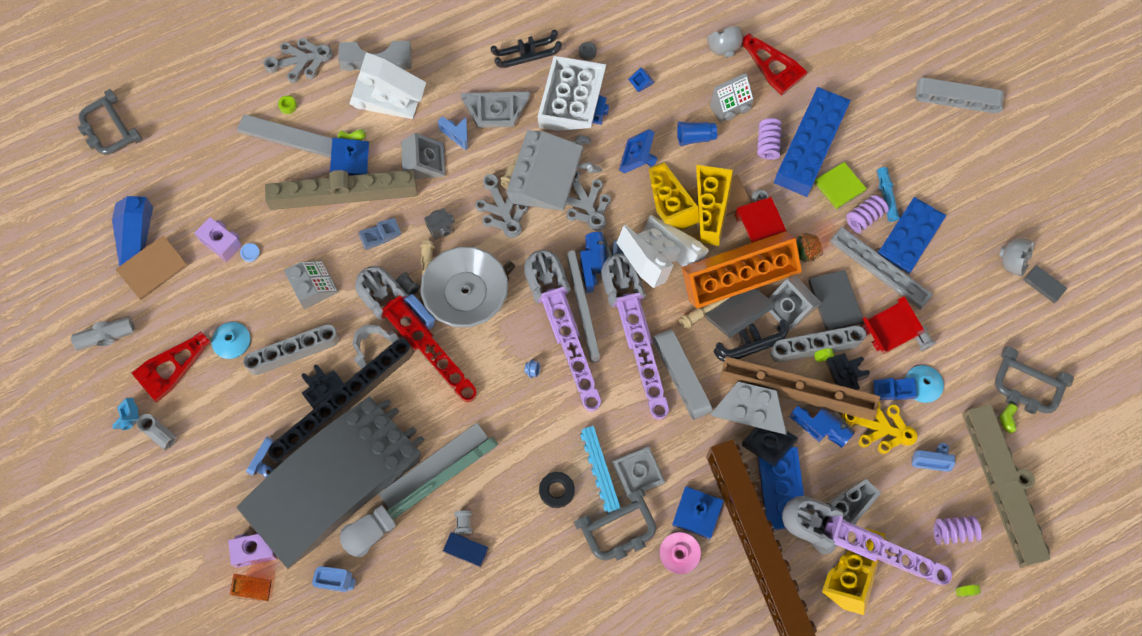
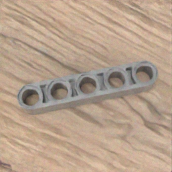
M921 78L916 83L915 98L921 102L988 113H999L1003 110L1004 92L998 89Z
M323 325L251 352L244 357L243 363L251 374L260 375L334 347L339 342V335L332 325ZM328 333H333L331 338H325ZM315 340L312 345H306L308 341ZM291 347H296L295 351L288 353ZM277 354L275 359L269 360L271 355ZM254 361H259L256 366L251 367Z
M852 326L783 339L774 344L770 356L775 362H786L812 357L815 352L826 348H832L833 352L855 349L865 339L866 332L860 326ZM851 335H856L859 340L853 339ZM832 338H837L840 344L835 343ZM814 342H819L822 347H817ZM795 345H800L803 350H797ZM776 349H782L785 354H779Z
M669 329L653 336L654 344L692 419L695 420L711 413V404L673 330Z

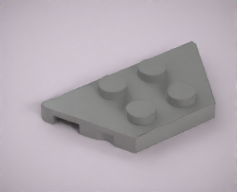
M530 92L461 93V99L478 128L514 127L530 98Z
M737 382L711 414L714 417L787 434L778 391Z

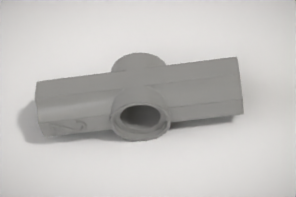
M130 317L113 322L101 321L95 323L90 329L72 334L71 341L77 351L96 345L107 346L114 343L115 339L134 334L135 326Z

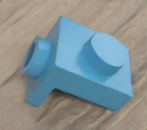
M125 398L117 407L120 417L112 425L113 429H131L139 418L138 407L135 405L134 398Z

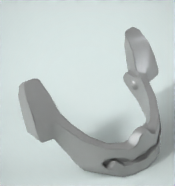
M579 135L573 141V143L578 145L591 143L590 138ZM591 162L578 164L577 169H587L589 173L603 171L601 167Z
M364 325L354 333L352 344L357 352L354 361L361 369L367 365L364 360L365 357L360 350L361 340L367 339L371 333H377L393 343L399 338L392 330L385 332L378 325Z

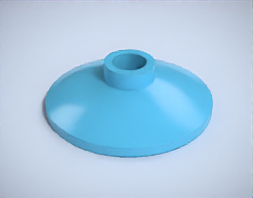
M228 322L215 330L211 344L218 356L225 359H234L247 351L251 337L244 325L237 322ZM228 336H232L231 340H226Z
M919 365L913 367L906 374L905 379L915 378L918 399L914 400L930 403L941 396L944 382L939 372L934 368ZM923 379L928 380L929 384H925Z

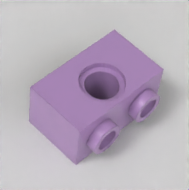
M209 217L194 234L200 242L227 262L241 248L242 245L238 240L240 237L232 230L230 232L225 229L226 226L221 221H215Z
M257 532L251 536H247V534L236 535L235 539L228 540L231 565L236 568L277 560V556ZM257 543L256 550L249 553L250 545Z

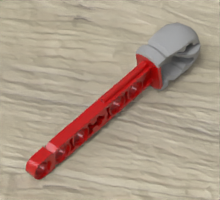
M369 266L363 269L357 275L355 282L356 292L370 310H374L373 313L379 320L387 318L413 349H418L451 388H454V392L462 401L467 403L474 401L477 395L475 386L468 378L465 380L463 372L432 338L434 335L404 302L408 294L400 288L396 280L383 268ZM381 280L383 281V284H384L383 287L380 285ZM387 288H390L396 298L394 300L391 299L386 303L387 306L381 309L380 304L373 300L370 290L374 292V298L383 300L388 296ZM409 317L412 320L411 324L408 326L401 325L402 318ZM416 331H421L424 334L421 340L413 338V334ZM428 346L431 348L435 347L434 352L437 355L436 358H434V355L431 352L426 353ZM439 360H447L449 363L447 368L440 369L437 366ZM452 374H459L461 380L458 383H452L450 376ZM471 388L474 393L472 397L466 398L462 395L463 390Z

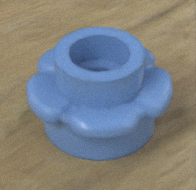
M531 359L529 363L525 364V374H528L530 378L539 376L540 363Z

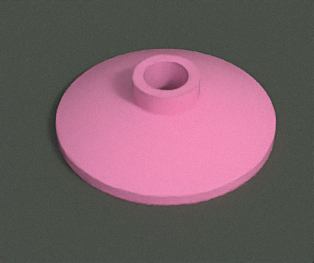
M678 532L667 536L663 540L659 554L661 562L667 570L675 574H686L694 570L698 565L701 550L698 542L692 536ZM677 551H681L683 553L682 558H678L676 556Z

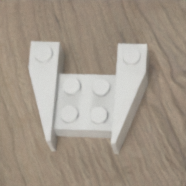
M366 52L349 104L357 109L413 119L417 103L421 102L426 82L393 63Z
M653 215L649 216L643 232L636 234L627 225H624L617 241L618 246L639 276L653 288L666 283L674 266L672 262L677 261L683 267L704 260L709 251L700 241L671 225L665 224Z

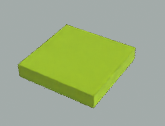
M845 162L815 179L814 182L836 210L867 190Z

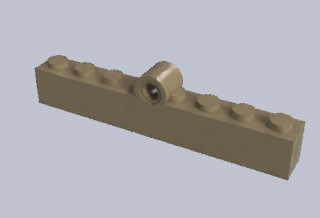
M336 170L329 174V178L265 184V201L270 210L418 196L414 170L348 176L346 171Z
M991 404L969 409L962 416L1019 567L1024 568L1051 560L1049 547L1042 538V529L1034 517V508L1027 499V490L1035 483L1033 473L1027 469L1018 470L1014 465L1011 449L1006 445L1004 431L998 424L997 413L993 410Z

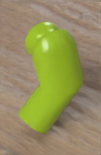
M363 129L356 130L350 134L341 130L338 134V138L362 141L366 137V132Z
M1008 404L999 417L1003 429L1008 433H1013L1017 429L1012 416L1018 409L1013 404Z

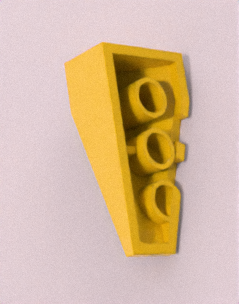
M665 162L649 168L656 212L663 222L680 229H685L699 223L698 206Z
M865 528L868 531H871L875 534L882 536L883 540L885 539V533ZM868 539L866 541V548L871 551L874 544L872 540ZM849 550L839 559V563L835 568L829 571L822 593L844 610L864 615L879 560L873 561Z

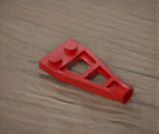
M750 33L743 37L742 46L749 52L767 82L781 96L807 75L808 72L798 62L784 53L753 37ZM762 49L771 55L766 61H763L757 54ZM773 61H779L786 66L778 75L773 74L769 68V64Z
M200 331L193 338L145 361L131 374L157 403L175 388L205 350V347L211 342ZM184 349L189 350L191 353L190 357L183 364H179L175 359V355ZM168 361L173 362L175 371L168 379H163L157 372V367Z

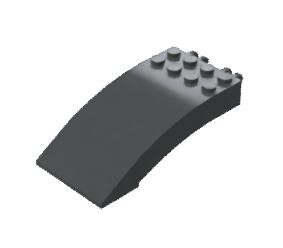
M369 396L338 417L282 462L237 506L238 511L287 569L321 545L330 534L356 511L419 463L421 452L417 447L425 439L420 436L411 442L409 439L415 435L417 430L412 427L403 433L391 419L398 415L399 410L394 408L385 414L384 410L391 404L389 399L377 405Z

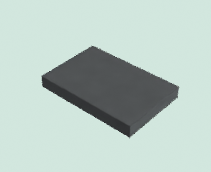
M845 270L808 280L812 293L821 302L818 310L826 331L846 328L864 322Z
M755 288L730 297L706 313L705 316L709 322L728 338H731L775 308L774 302Z

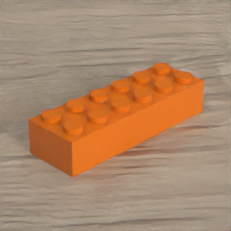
M783 232L681 267L689 302L696 309L802 272L796 238L788 232Z

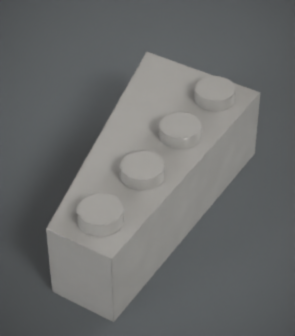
M867 479L855 482L825 504L842 510L843 520L855 525L881 492ZM818 514V517L822 519L820 528L813 529L818 534H824L828 516ZM809 542L822 555L830 554L837 547L834 544L831 548L825 549L816 545V543Z

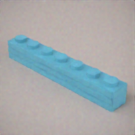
M594 426L582 429L580 437L585 442V452L589 454V457H587L588 462L592 464L593 468H591L593 476H596L597 480H595V483L601 491L599 496L604 501V511L610 514L620 509V505Z

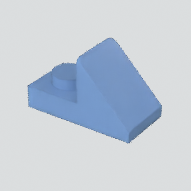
M442 116L438 120L439 130L464 150H467L468 129L466 118L456 126L452 120H447Z

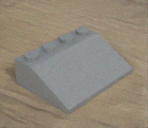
M527 130L506 191L511 203L564 211L583 152V146L543 131Z

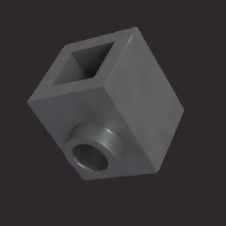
M444 208L435 210L424 218L426 227L434 240L446 237L454 231L453 223H455L452 214H447Z

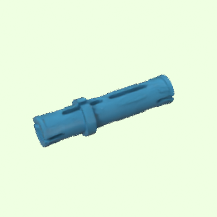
M882 167L876 170L879 178L878 187L882 192L883 200L889 207L887 220L888 222H894L900 219L893 193L894 185L891 182L888 167Z

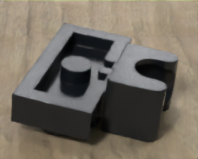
M843 353L826 359V364L835 385L859 390L860 387L857 381L864 380L870 375L869 370L861 371L858 368L861 362L864 361L863 357L848 361L846 354Z
M317 364L314 365L316 371L314 377H308L306 373L301 375L309 388L302 392V395L313 409L344 384L334 370L325 375Z

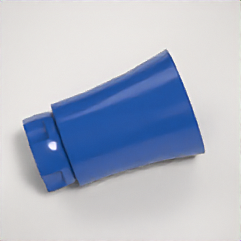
M679 121L677 124L679 146L716 140V123Z

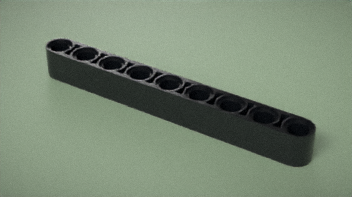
M398 339L272 443L268 449L269 456L277 464H281L318 432L351 409L411 358L412 349L409 342L405 339ZM401 347L407 348L404 353L398 352ZM392 360L390 365H383L384 361ZM370 373H377L374 378H368ZM362 385L360 390L353 391L354 386ZM340 398H346L343 404H337ZM326 410L331 411L329 416L322 417V414ZM315 423V427L312 430H307L309 424ZM299 436V441L292 444L291 440L293 437ZM278 450H284L280 457H275Z

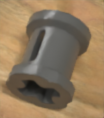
M407 272L402 273L396 279V282L408 296L411 294L415 295L420 289V285L415 283Z

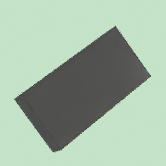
M1037 265L1024 278L1026 283L1054 304L1067 290V287Z

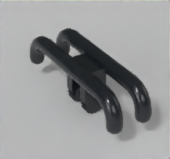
M554 29L551 31L550 36L534 41L533 37L530 36L527 43L519 39L516 46L499 50L493 45L490 50L493 55L498 56L494 60L496 66L508 68L555 55L561 50L562 43L557 41L553 48L535 53L536 47L550 44L556 40L558 31ZM519 52L520 57L501 61L500 56Z
M785 319L780 320V325L777 326L778 333L762 339L756 326L752 323L749 325V331L753 337V342L750 341L745 330L742 329L738 332L743 343L742 346L728 350L721 342H718L715 345L714 354L719 360L725 362L726 357L741 359L771 348L777 341L785 339L789 330L788 323Z

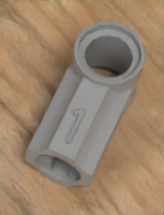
M144 414L138 418L137 427L139 430L150 437L162 449L166 451L173 446L177 437L150 414ZM152 421V426L145 429L146 423Z

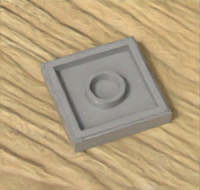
M649 446L612 461L628 499L629 494L643 488L646 492L665 484V480Z

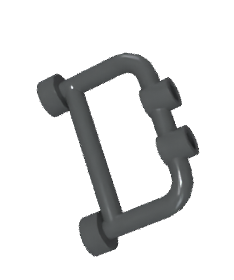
M111 89L106 90L104 97L89 104L79 113V122L81 124L78 126L79 131L83 136L87 135L89 137L86 139V142L91 149L95 148L104 155L114 153L133 141L137 144L143 140L135 128L128 131L113 107V104L119 100ZM103 105L123 136V139L109 147L102 146V143L86 119L89 113Z
M1004 347L1001 353L1003 361L995 378V386L1001 394L1007 397L1006 402L1015 406L1018 405V402L1026 405L1024 410L1030 414H1036L1037 411L1045 414L1056 411L1066 387L1072 386L1074 377L1068 373L1059 372L1055 379L1016 361L1019 352L1014 348ZM1009 366L1056 387L1057 389L1049 406L1042 405L1038 400L1027 398L1017 390L1006 388L1003 385V380Z
M643 488L628 495L632 503L594 522H591L588 515L574 521L576 529L581 528L592 553L598 559L610 560L616 558L618 561L628 556L626 552L633 548L635 552L645 548V542L653 538L656 532V524L643 499L646 496ZM640 509L648 526L647 532L608 552H602L592 531Z

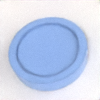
M248 243L241 248L240 255L243 260L252 262L259 257L260 251L255 244Z

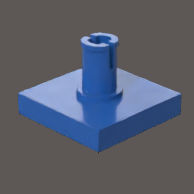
M648 129L627 140L619 171L627 173L645 164H648L650 167L655 165L657 157L649 153L655 132Z
M332 138L330 173L336 170H343L348 173V176L367 174L369 141Z
M685 486L672 526L711 539L724 500Z

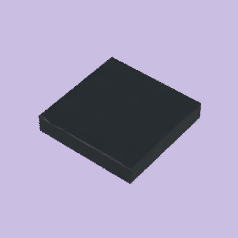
M755 427L742 442V446L776 467L797 443L798 437L788 431L785 435Z

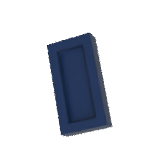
M452 532L443 548L444 553L480 568L489 550L484 545Z

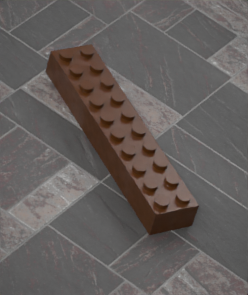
M732 439L710 447L706 459L779 636H816V626L812 620H809L806 613L808 612L807 605L799 597V586L795 579L792 580L789 573L791 571L789 562L786 559L784 560L781 554L783 551L779 540H775L773 535V524L770 520L767 521L765 516V505L757 497V486L749 478V467L741 459L742 451L740 446L735 444Z

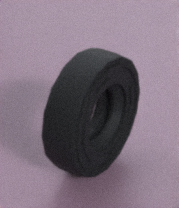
M562 472L547 474L539 484L540 498L551 508L565 507L574 497L575 486L573 480ZM553 483H561L564 486L565 492L561 497H553L550 494L549 487Z

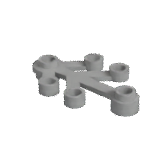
M301 38L297 42L299 49H308L312 53L306 54L292 47L288 42H284L280 45L282 53L286 55L292 54L295 57L278 61L274 57H268L264 60L263 64L266 71L270 73L277 72L279 68L297 64L287 74L289 82L294 84L299 81L298 75L308 61L314 60L311 66L306 68L304 72L308 79H314L316 77L315 71L322 62L332 58L333 52L325 44L316 46L308 42L307 39Z
M577 170L572 185L580 200L568 196L565 206L572 205L584 209L588 215L579 213L571 208L567 211V219L569 221L580 220L586 222L589 228L594 231L602 230L606 225V218L603 215L606 207L610 205L611 198L607 194L601 195L600 205L596 212L593 205L598 192L602 190V181L599 179L592 181V189L587 197L579 182L580 172ZM574 213L575 216L571 217L569 216V214ZM599 221L600 224H594L593 222Z
M493 174L486 175L483 179L484 187L490 190L497 206L488 204L484 200H478L475 203L476 210L502 216L505 222L493 219L491 215H485L482 219L483 225L487 228L494 226L502 229L507 237L515 238L521 234L522 227L519 222L522 215L527 212L528 206L517 204V211L512 219L509 213L513 204L509 197L506 203H504L497 189V177ZM483 204L484 207L479 208L478 205ZM525 206V209L521 210L519 207ZM490 219L491 222L486 223L485 220ZM510 228L516 229L515 231H509Z

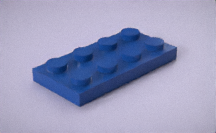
M913 197L878 254L894 266L910 274L947 215Z
M792 447L776 467L757 456L762 498L766 508L765 516L767 521L770 520L772 522L774 530L786 529L782 516L787 502L795 497L804 496L797 447Z

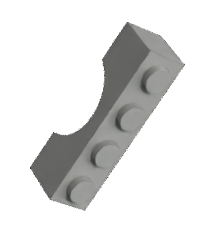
M392 41L385 51L372 54L393 63L403 70L412 69L410 41ZM339 42L338 61L341 70L353 71L361 69L366 52L358 46L357 42Z

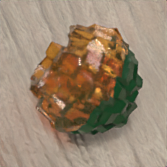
M803 233L796 240L801 261H815L823 255L820 241H818L819 237L817 235Z

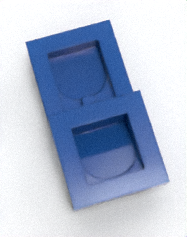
M915 378L873 380L874 393L880 396L879 400L918 399Z

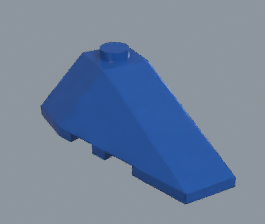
M126 196L115 203L112 224L119 266L146 247L153 206L146 197Z

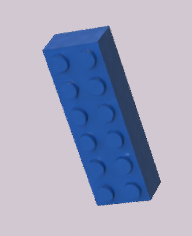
M820 87L816 88L776 174L774 184L805 197L808 196L851 100Z

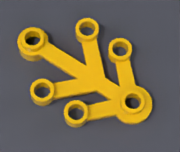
M880 401L878 402L875 416L878 422L853 416V420H849L847 418L848 414L843 413L841 415L850 427L857 424L876 430V432L870 435H862L859 438L858 444L862 448L869 447L871 443L888 434L895 436L896 438L889 442L882 441L878 445L877 450L881 454H887L892 448L900 444L911 446L918 439L916 430L906 426L899 415L900 409L896 405H890L886 413L893 419L897 428L890 426L880 409ZM890 409H894L896 414H892ZM905 433H909L911 438H907ZM862 439H866L868 444H863ZM881 445H885L887 451L882 450Z

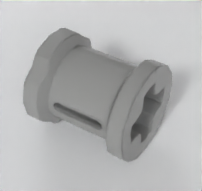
M927 326L923 327L925 333L915 338L920 345L921 352L936 344V341L932 340L928 334Z
M472 511L454 512L456 517V534L473 533L471 528Z

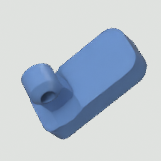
M413 294L407 296L404 302L429 330L433 328L435 317L426 310Z
M265 438L248 466L247 474L254 476L255 472L263 474L266 478L269 475L266 474V471H273L272 467L261 463L270 445L274 442L273 439Z
M940 443L936 448V452L915 451L912 456V466L949 472L956 464L955 456L949 455V446L947 444Z
M322 566L315 570L312 580L314 587L340 592L353 590L356 583L350 571Z

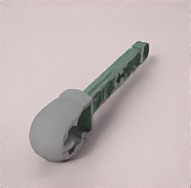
M492 436L389 510H386L381 505L373 514H368L353 524L345 525L340 533V542L343 549L355 557L366 555L370 547L379 541L384 533L390 532L397 526L394 522L395 518L499 444Z

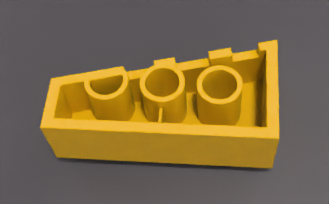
M696 165L701 243L719 246L733 181V170Z

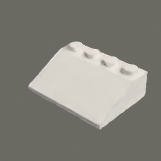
M554 56L538 113L539 128L553 131L591 128L606 64Z

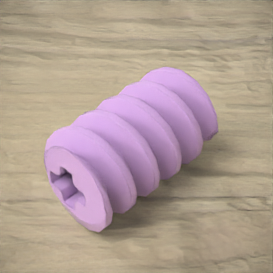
M768 118L759 123L757 154L763 159L775 160L780 157L779 145L781 144L780 132L782 130L780 120Z
M871 195L846 215L847 223L853 231L861 233V229L866 230L867 225H872L873 221H877L878 217H882L884 213H887L889 207L881 197Z
M975 516L945 518L944 520L937 519L934 523V539L937 545H941V539H943L946 545L949 544V538H951L953 544H956L958 537L961 543L965 542L966 537L969 542H973L974 536L977 541H981V527Z

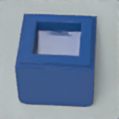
M642 67L628 79L638 92L655 83L648 72Z

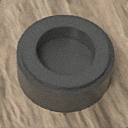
M585 42L580 45L579 55L582 59L592 60L595 58L597 49L593 43Z

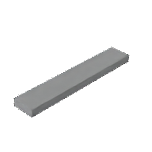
M245 114L237 128L239 133L331 158L332 138Z
M843 227L831 238L830 243L902 297L905 296L918 309L921 310L933 296L931 292Z
M575 250L569 251L567 253V261L591 362H599L600 355Z
M478 423L474 424L380 492V497L389 509L489 438Z

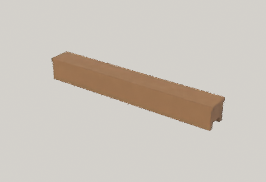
M730 357L725 358L719 381L733 385L741 382L778 391L779 397L871 421L875 419L880 396Z

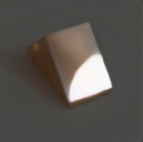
M235 573L233 574L229 595L236 599L269 601L272 580Z

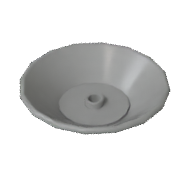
M456 247L442 252L429 263L421 280V296L426 309L438 321L452 327H473L487 322L500 311L507 297L508 278L502 264L491 253L476 247ZM465 289L469 291L466 294L462 293V291Z

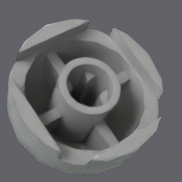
M739 26L725 28L722 32L716 31L707 36L710 50L716 55H724L725 58L734 56L735 51L741 47L743 40Z
M1017 238L1011 240L1006 247L1002 246L999 257H1002L1004 269L1014 275L1023 276L1028 268V260L1031 259L1033 254L1034 242L1029 239Z

